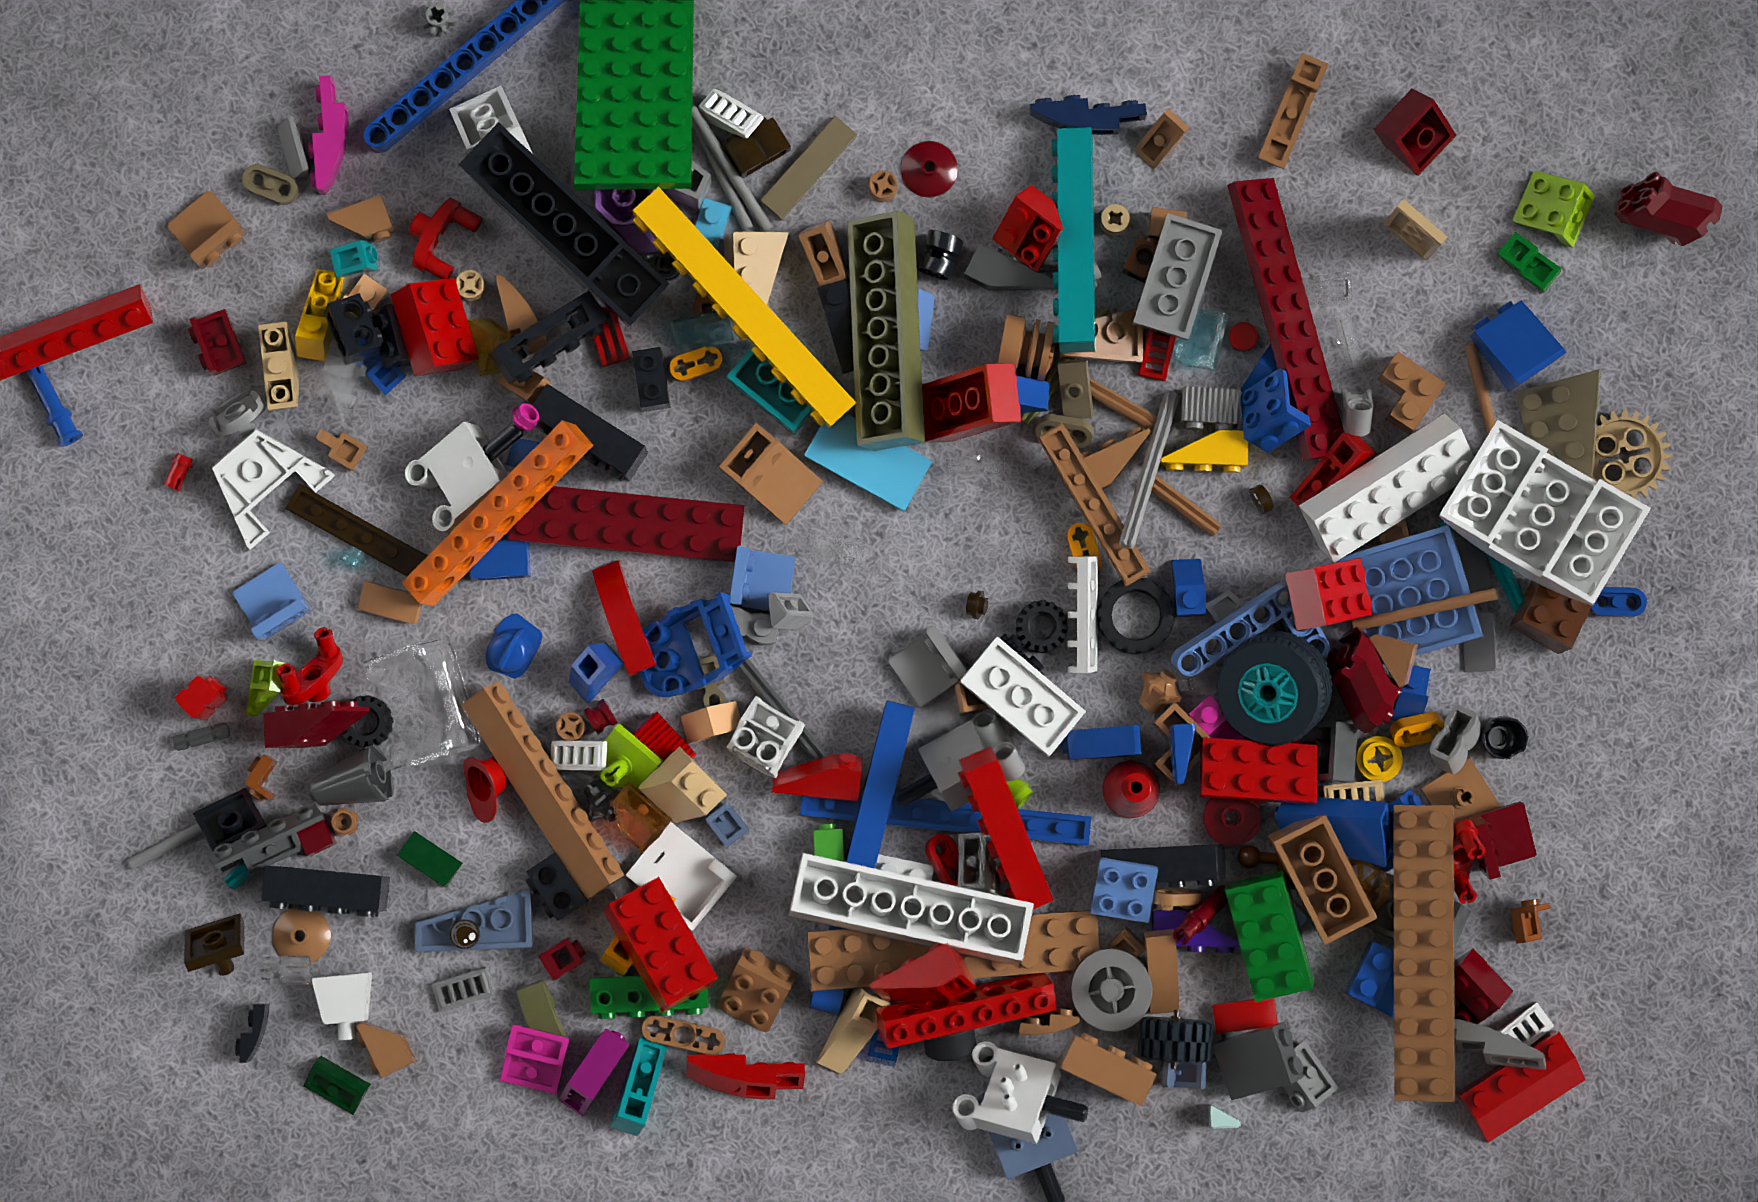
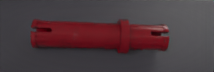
M1225 885L1218 886L1196 910L1190 911L1185 915L1184 921L1172 932L1173 938L1177 943L1183 937L1185 938L1181 941V945L1189 943L1196 934L1206 929L1207 923L1228 903L1226 891L1224 890L1220 893L1225 888Z

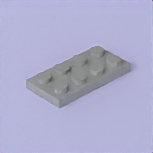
M1167 213L1132 324L1188 341L1223 230Z

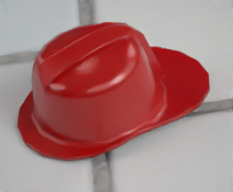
M468 757L464 760L463 764L467 797L475 817L483 823H489L496 815V797L506 788V776L495 757L482 760Z

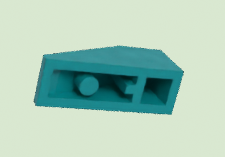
M642 1037L638 1039L615 1106L610 1128L638 1136L645 1127L665 1057L666 1045L652 1042Z

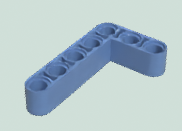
M1276 584L1176 649L1171 657V663L1181 674L1194 676L1233 651L1247 639L1256 636L1279 620L1290 634H1296L1297 637L1300 636L1309 643L1314 639H1318V651L1324 658L1330 651V645L1320 627L1300 631L1294 628V614L1290 595L1286 604L1280 605L1278 602V596L1281 592L1288 591L1289 593L1288 585ZM1259 607H1264L1265 616L1261 620L1255 621V610ZM1234 623H1240V633L1235 637H1231L1229 633L1230 627ZM1216 639V649L1213 652L1207 653L1205 650L1207 641ZM1186 655H1192V665L1188 668H1182V658Z

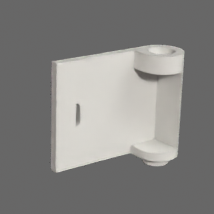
M671 821L665 825L625 874L639 887L659 877L668 893L676 898L674 903L691 930L697 927L737 878L736 874Z

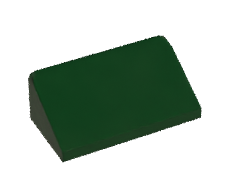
M414 831L397 854L399 858L443 887H448L463 864L416 831Z
M320 1056L313 1064L303 1087L354 1115L371 1084L325 1057Z

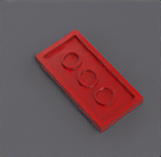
M1203 737L1200 740V797L1316 804L1317 745L1289 743L1282 746H1266L1263 743L1259 744L1250 740Z

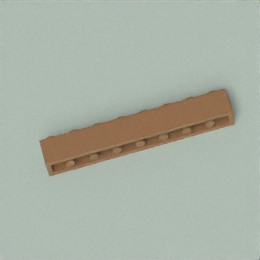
M500 681L484 687L461 704L585 899L588 900L625 876L620 869L619 863L613 858L604 844L603 838L596 832L589 821L587 813L576 801L572 790L558 773L556 765L549 759L539 739L533 734L523 714L518 711L508 691L502 686Z

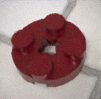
M1210 798L1204 807L1202 821L1207 834L1215 842L1224 846L1235 847L1248 843L1256 836L1261 826V813L1259 805L1250 804L1249 800ZM1236 810L1239 813L1237 815V819L1240 820L1237 825L1235 823L1228 825L1225 822L1227 819L1224 815L1225 812Z

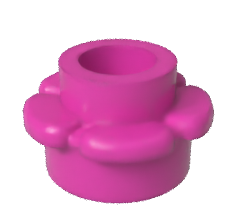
M523 403L512 410V415H514L513 423L519 429L532 431L537 426L539 413L532 405Z

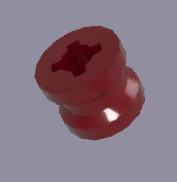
M604 699L598 701L597 706L594 708L588 707L583 710L598 735L608 725L614 726L618 723Z

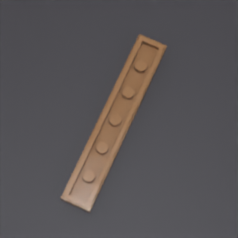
M1060 423L1038 436L1037 439L1125 587L1150 573L1151 570L1136 545H1134L1133 549H1127L1119 545L1124 525L1064 424Z

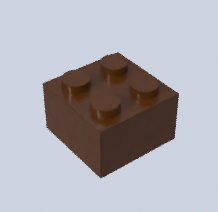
M1531 580L1524 594L1523 601L1520 603L1510 623V627L1553 652L1561 654L1572 649L1592 606L1566 597Z

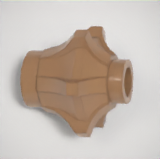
M1163 669L1161 673H1148L1144 671L1142 674L1143 689L1138 702L1146 710L1158 713L1160 708L1162 709L1170 703L1179 702L1182 698L1175 684L1177 677L1172 672Z

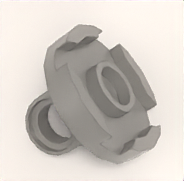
M251 390L249 396H246L243 392L229 398L217 408L220 414L216 418L211 416L209 425L218 436H226L239 431L243 438H245L256 428L253 420L263 409L264 401L254 390Z

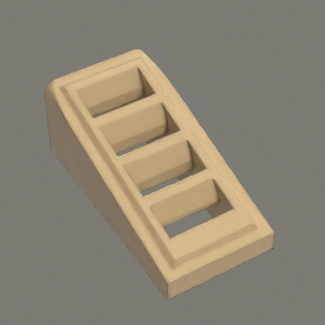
M1383 780L1324 785L1325 798H1334V790H1339L1340 799H1346L1345 789H1351L1352 800H1358L1357 788H1363L1364 801H1370L1369 787H1375L1376 801L1385 802Z

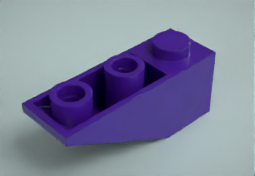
M1152 910V931L1174 930L1184 921L1187 912L1183 910ZM1208 924L1203 932L1196 934L1186 945H1181V941L1185 937L1179 943L1176 942V946H1187V952H1205V946L1216 947L1217 953H1234V947L1241 948L1237 940Z

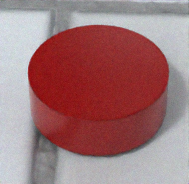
M1247 322L1235 324L1228 335L1231 347L1240 352L1252 349L1258 339L1257 330Z

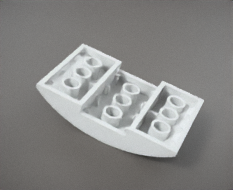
M1497 420L1439 514V517L1473 545L1512 570L1557 593L1593 606L1651 508L1601 479L1598 482L1548 454L1546 447Z

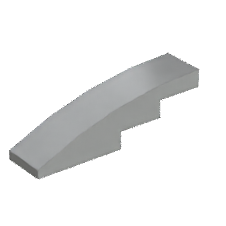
M1455 1019V1041L1458 1050L1482 1052L1486 1064L1546 1070L1544 1053L1514 1037L1489 1027Z

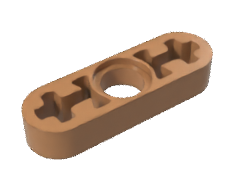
M656 1015L649 1016L642 1024L644 1037L652 1042L709 1055L719 1053L725 1045L724 1034L716 1028ZM654 1020H658L660 1027L668 1029V1022L674 1023L670 1032L671 1041L664 1039L667 1035L666 1033L658 1032L656 1037L651 1036V1030L647 1029V1025L653 1024ZM681 1026L688 1027L692 1032V1038L687 1043H680L675 1037L676 1030ZM696 1029L703 1030L700 1035L702 1037H710L711 1033H715L716 1039L720 1040V1045H715L713 1050H710L706 1042L699 1041V1047L693 1046L697 1038Z

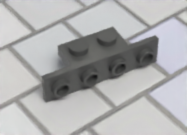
M316 804L303 806L297 809L294 814L284 819H275L268 826L258 831L245 833L237 841L219 845L213 852L207 855L216 870L242 858L248 873L251 875L265 868V866H270L304 850L296 832L323 820L324 817Z

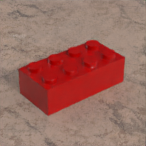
M984 364L922 384L925 443L953 442L1021 422V408L1018 399L1017 377L1014 364Z
M659 877L607 905L603 913L661 1013L712 986L718 979Z

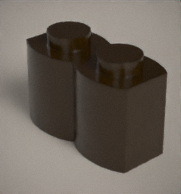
M763 117L764 119L747 139L736 134L727 138L726 141L728 143L724 145V150L742 179L791 151V146L774 117L768 120L766 117Z

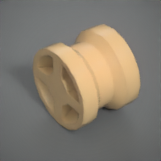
M1118 204L1106 207L1100 219V227L1103 232L1110 236H1119L1124 233L1130 220L1127 209Z
M463 271L456 278L459 294L464 300L470 302L478 301L485 294V281L476 271Z

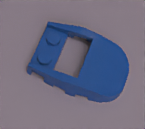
M720 592L716 594L717 598L711 600L698 599L690 602L689 605L680 608L675 607L667 611V615L659 621H653L643 629L657 665L639 673L645 687L652 694L658 697H672L710 685L725 678L752 656L751 652H747L729 599H731L729 594ZM700 616L704 622L719 664V668L705 675L686 623Z

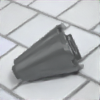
M375 744L366 746L312 779L311 785H309L311 799L321 806L384 802L389 800L388 798L393 796L394 784L391 770L385 773L382 762L387 761L384 753Z

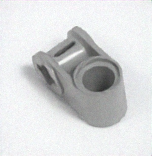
M1341 389L1340 413L1343 417L1345 431L1354 436L1367 435L1370 433L1373 412L1371 389H1366L1365 392H1348L1347 389Z

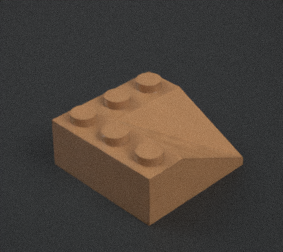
M1084 1032L1081 1037L1074 1034L1059 1056L1056 1064L1061 1069L1142 1107L1157 1075L1151 1070L1153 1065L1135 1055L1127 1059L1124 1057L1126 1052L1111 1045L1106 1050L1097 1045L1099 1039Z

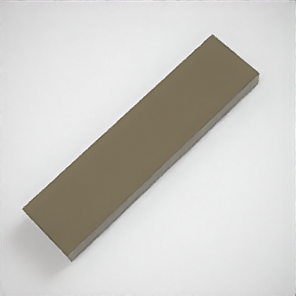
M835 116L760 200L761 203L779 219L783 220L852 143L857 134Z

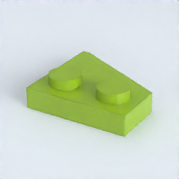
M254 660L245 715L258 717L280 693L281 683L276 669L284 663Z

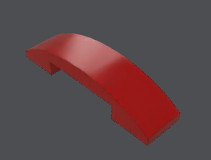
M617 560L592 570L602 607L628 674L631 676L656 666L650 644L645 637L629 593V586L620 561Z

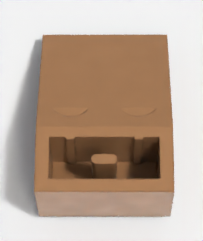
M757 423L719 466L721 472L786 526L823 483L818 476Z

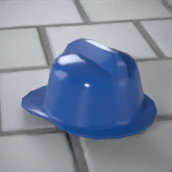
M518 613L504 618L496 629L486 650V664L489 670L513 679L523 675L540 647L542 631Z

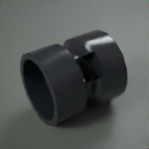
M929 230L924 243V247L927 250L920 254L917 270L941 280H951L956 266L953 259L959 257L964 241L942 231Z

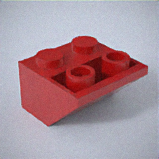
M1033 185L1029 186L1015 196L992 240L1036 273L1040 271L1063 230L1054 201Z

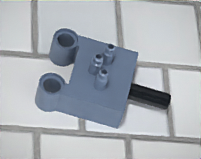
M985 1093L976 1099L979 1105L983 1101ZM1047 1114L1037 1144L989 1132L1007 1180L1035 1169L1047 1202L1065 1201L1051 1163L1077 1153L1078 1149L1064 1117Z

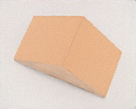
M736 701L706 707L680 716L688 744L735 732L741 719Z

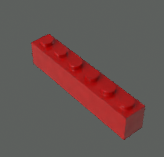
M138 284L1 336L0 380L153 323L152 308L141 285Z
M987 747L959 759L962 771L957 772L964 789L969 787L972 795L967 796L973 812L979 811L981 815L977 823L983 836L989 835L991 842L986 843L992 859L998 858L1000 862L996 870L1002 883L1008 882L1010 888L1005 890L1007 897L1034 903L1033 909L1054 901L992 747Z

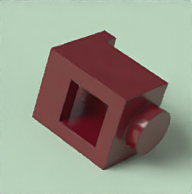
M568 937L538 955L554 981L584 963L585 961L582 956L586 952L578 939L572 941ZM564 951L570 954V960L567 963L560 960V954Z

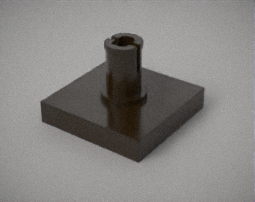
M241 913L185 930L184 964L188 972L214 964L220 976L228 975L234 971L232 958L245 955L244 921Z

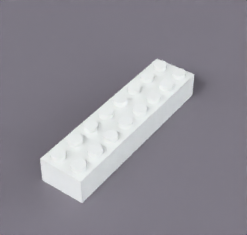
M803 853L789 916L929 947L940 943H948L961 954L1018 966L1023 961L1034 903Z

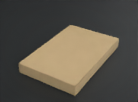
M1404 199L1384 222L1388 229L1424 260H1428L1447 239L1443 232Z

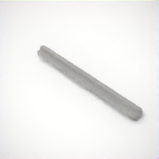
M1166 391L1164 393L1119 541V545L1127 549H1133L1137 540L1179 401V395L1175 392Z

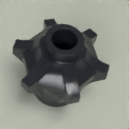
M596 779L589 783L584 790V794L589 804L588 818L590 821L608 819L609 822L617 820L623 813L621 807L626 803L623 799L626 793L625 789L608 786L602 779Z

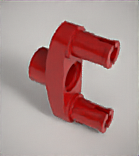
M451 197L438 208L432 217L419 211L408 230V234L419 239L413 256L412 267L421 272L427 271L440 279H450L455 267L433 256V251L439 242L437 238L440 234L443 235L448 224L453 221L476 232L483 218L462 207L461 202Z
M322 627L315 631L314 638L316 639L319 652L297 674L293 665L290 666L288 663H284L276 669L281 683L280 692L284 703L298 705L307 700L310 702H320L330 695L329 682L343 663L341 650L335 643L331 629L328 630V628Z
M1469 819L1460 820L1454 824V891L1461 904H1465L1466 901L1468 904L1472 903L1477 897V893L1469 882V873L1474 857L1480 859L1486 852L1485 847L1478 838V830Z

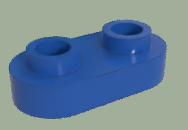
M1604 587L1598 597H1604L1606 605L1604 607L1598 606L1596 599L1590 611L1597 616L1635 617L1646 609L1647 598L1637 588ZM1627 598L1634 599L1635 606L1633 608L1627 607Z

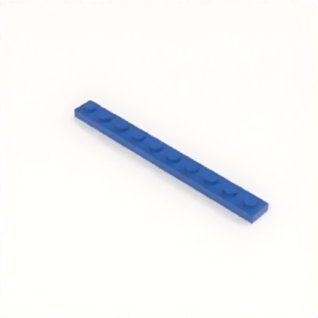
M859 792V801L802 796L800 815L857 821L856 818L861 798H863V792ZM893 796L886 824L982 834L977 823L981 815L979 811L974 813L971 805L968 803L951 812L946 801L918 798L906 806H901L896 797ZM1018 809L1029 839L1089 846L1091 816Z

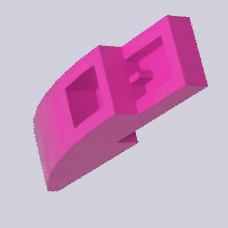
M331 75L319 76L320 85L315 86L316 100L318 103L321 102L322 113L317 115L318 127L323 132L312 133L313 142L308 143L309 157L311 160L314 159L315 170L310 172L311 184L313 188L316 187L320 195H327L337 177L348 138V107L344 102L336 103L335 81Z

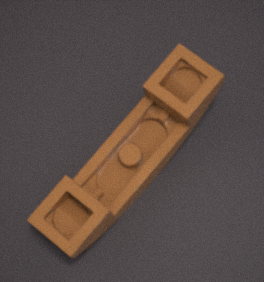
M1304 53L1301 54L1257 159L1284 170L1328 63Z

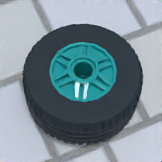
M1267 631L1247 639L1229 653L1218 672L1216 696H1218L1217 703H1219V709L1222 710V716L1225 717L1226 722L1230 723L1229 726L1233 727L1236 733L1239 732L1241 737L1244 736L1247 740L1258 742L1259 744L1263 743L1266 746H1282L1302 738L1320 722L1327 712L1333 688H1331L1332 681L1329 667L1326 666L1327 663L1324 661V657L1319 654L1318 649H1315L1314 645H1310L1307 640H1303L1300 636L1297 637L1296 634H1290V632Z

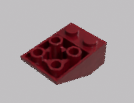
M324 701L321 704H317V708L316 703L298 704L297 707H294V710L293 706H275V712L263 713L265 748L326 746L370 711V707H358L357 701L340 702V706L339 701Z

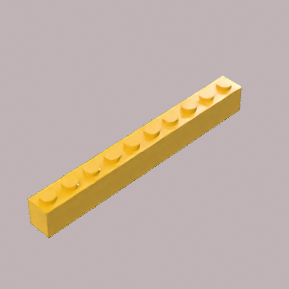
M659 187L633 209L635 218L632 221L643 233L647 230L655 238L652 241L654 246L663 255L668 252L675 260L672 263L675 269L682 276L688 274L694 281L692 287L702 298L707 295L714 302L711 306L721 319L727 317L734 324L731 329L742 341L747 338L754 346L751 349L752 353L761 362L768 361L773 367L770 371L781 384L786 381L793 389L790 394L800 405L806 403L813 412L810 413V416L819 426L822 427L825 424L830 428L856 404L852 397Z

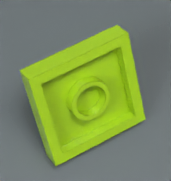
M619 723L605 739V742H607L606 768L603 771L593 772L603 782H606L608 786L624 788L626 791L624 798L630 803L641 791L638 786L661 765L663 760Z

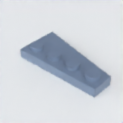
M525 890L416 922V952L533 947L532 890ZM459 920H471L478 925L480 939L475 946L461 949L452 943L450 930Z

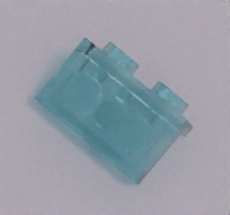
M1198 309L1188 341L1179 339L1175 342V360L1183 366L1216 371L1228 315L1224 312Z

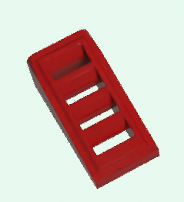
M1148 329L1143 348V362L1139 365L1137 375L1166 381L1176 337L1155 334L1154 330ZM1152 339L1168 343L1167 348L1151 345ZM1149 351L1165 354V359L1148 356ZM1146 362L1162 365V371L1146 368Z

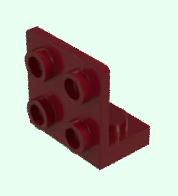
M1519 801L1467 817V819L1474 823L1478 830V838L1486 849L1485 855L1478 859L1480 871L1489 880L1501 877L1499 867L1537 855L1523 802Z

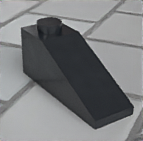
M844 279L817 287L842 374L854 371L851 298Z

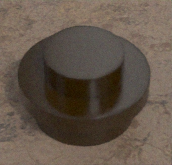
M979 590L976 593L970 592L966 603V614L972 615L973 619L978 620L981 614H986L988 609V598H985L984 592Z

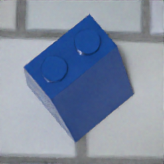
M1522 300L1515 305L1512 301H1509L1497 310L1499 313L1497 317L1491 321L1488 317H1485L1473 326L1476 331L1470 335L1508 392L1567 353Z

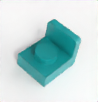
M358 240L329 249L335 275L338 278L366 270L372 272L378 270L376 263L379 259L378 253L370 242Z

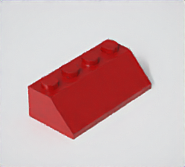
M1552 1030L1530 1045L1544 1053L1546 1070L1498 1065L1456 1092V1095L1487 1143L1585 1081L1575 1055L1560 1032Z

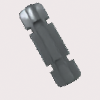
M222 722L215 724L214 727L208 726L189 731L187 735L184 733L178 734L172 738L173 745L176 750L181 751L188 749L189 746L196 747L214 742L216 738L218 740L229 738L230 729L227 723Z

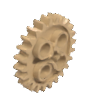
M1626 409L1623 410L1621 417H1617L1616 413L1611 411L1610 420L1601 415L1599 417L1601 425L1598 426L1596 424L1597 434L1592 479L1597 482L1601 479L1636 500L1637 493L1639 492L1647 498V488L1650 487L1656 491L1658 486L1655 480L1664 482L1666 479L1660 472L1670 470V466L1663 462L1672 458L1671 454L1664 453V450L1669 448L1671 444L1661 442L1666 432L1658 434L1655 432L1659 426L1658 422L1652 426L1648 425L1650 416L1647 415L1641 421L1638 420V411H1635L1632 418L1628 417ZM1630 432L1640 433L1643 438L1642 444L1631 446L1626 440L1627 434ZM1602 439H1609L1614 444V450L1611 453H1602L1598 449V442ZM1644 448L1649 449V453L1629 457L1627 464H1624L1621 459L1603 465L1598 463L1601 459L1618 456L1621 449H1624L1625 453H1632ZM1639 459L1646 460L1650 465L1649 472L1646 474L1637 473L1634 469V462ZM1614 466L1620 469L1621 478L1618 481H1610L1606 478L1605 470L1608 467Z

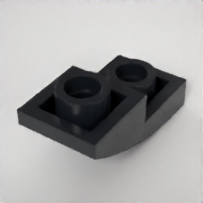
M253 1004V1010H249L248 1026L252 1027V1032L240 1033V1039H236L235 1055L240 1056L239 1063L250 1062L256 1054L267 1027L270 1004Z

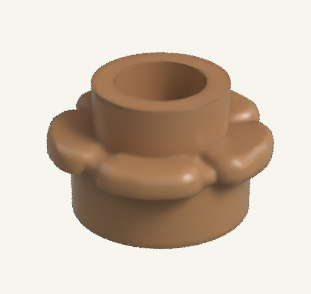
M343 807L337 809L336 813L331 816L330 825L333 827L334 833L339 836L351 835L358 828L357 822L359 818L356 812L349 811L348 808ZM343 819L347 820L346 825L342 824Z

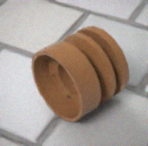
M1007 314L997 364H1014L1015 374L1019 364L1025 365V378H1030L1032 367L1038 368L1037 380L1044 381L1045 375L1052 365L1056 343L1053 340V326H1055V322L1048 321L1046 332L1043 334L1039 333L1041 320L1036 319L1032 331H1026L1025 317Z

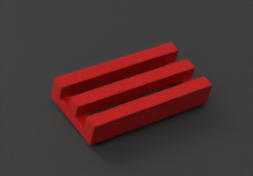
M601 307L605 313L610 312L623 353V355L617 356L609 326L606 322L603 327L612 356L611 359L606 358L600 336L594 337L602 366L606 367L631 358L618 317L607 307Z

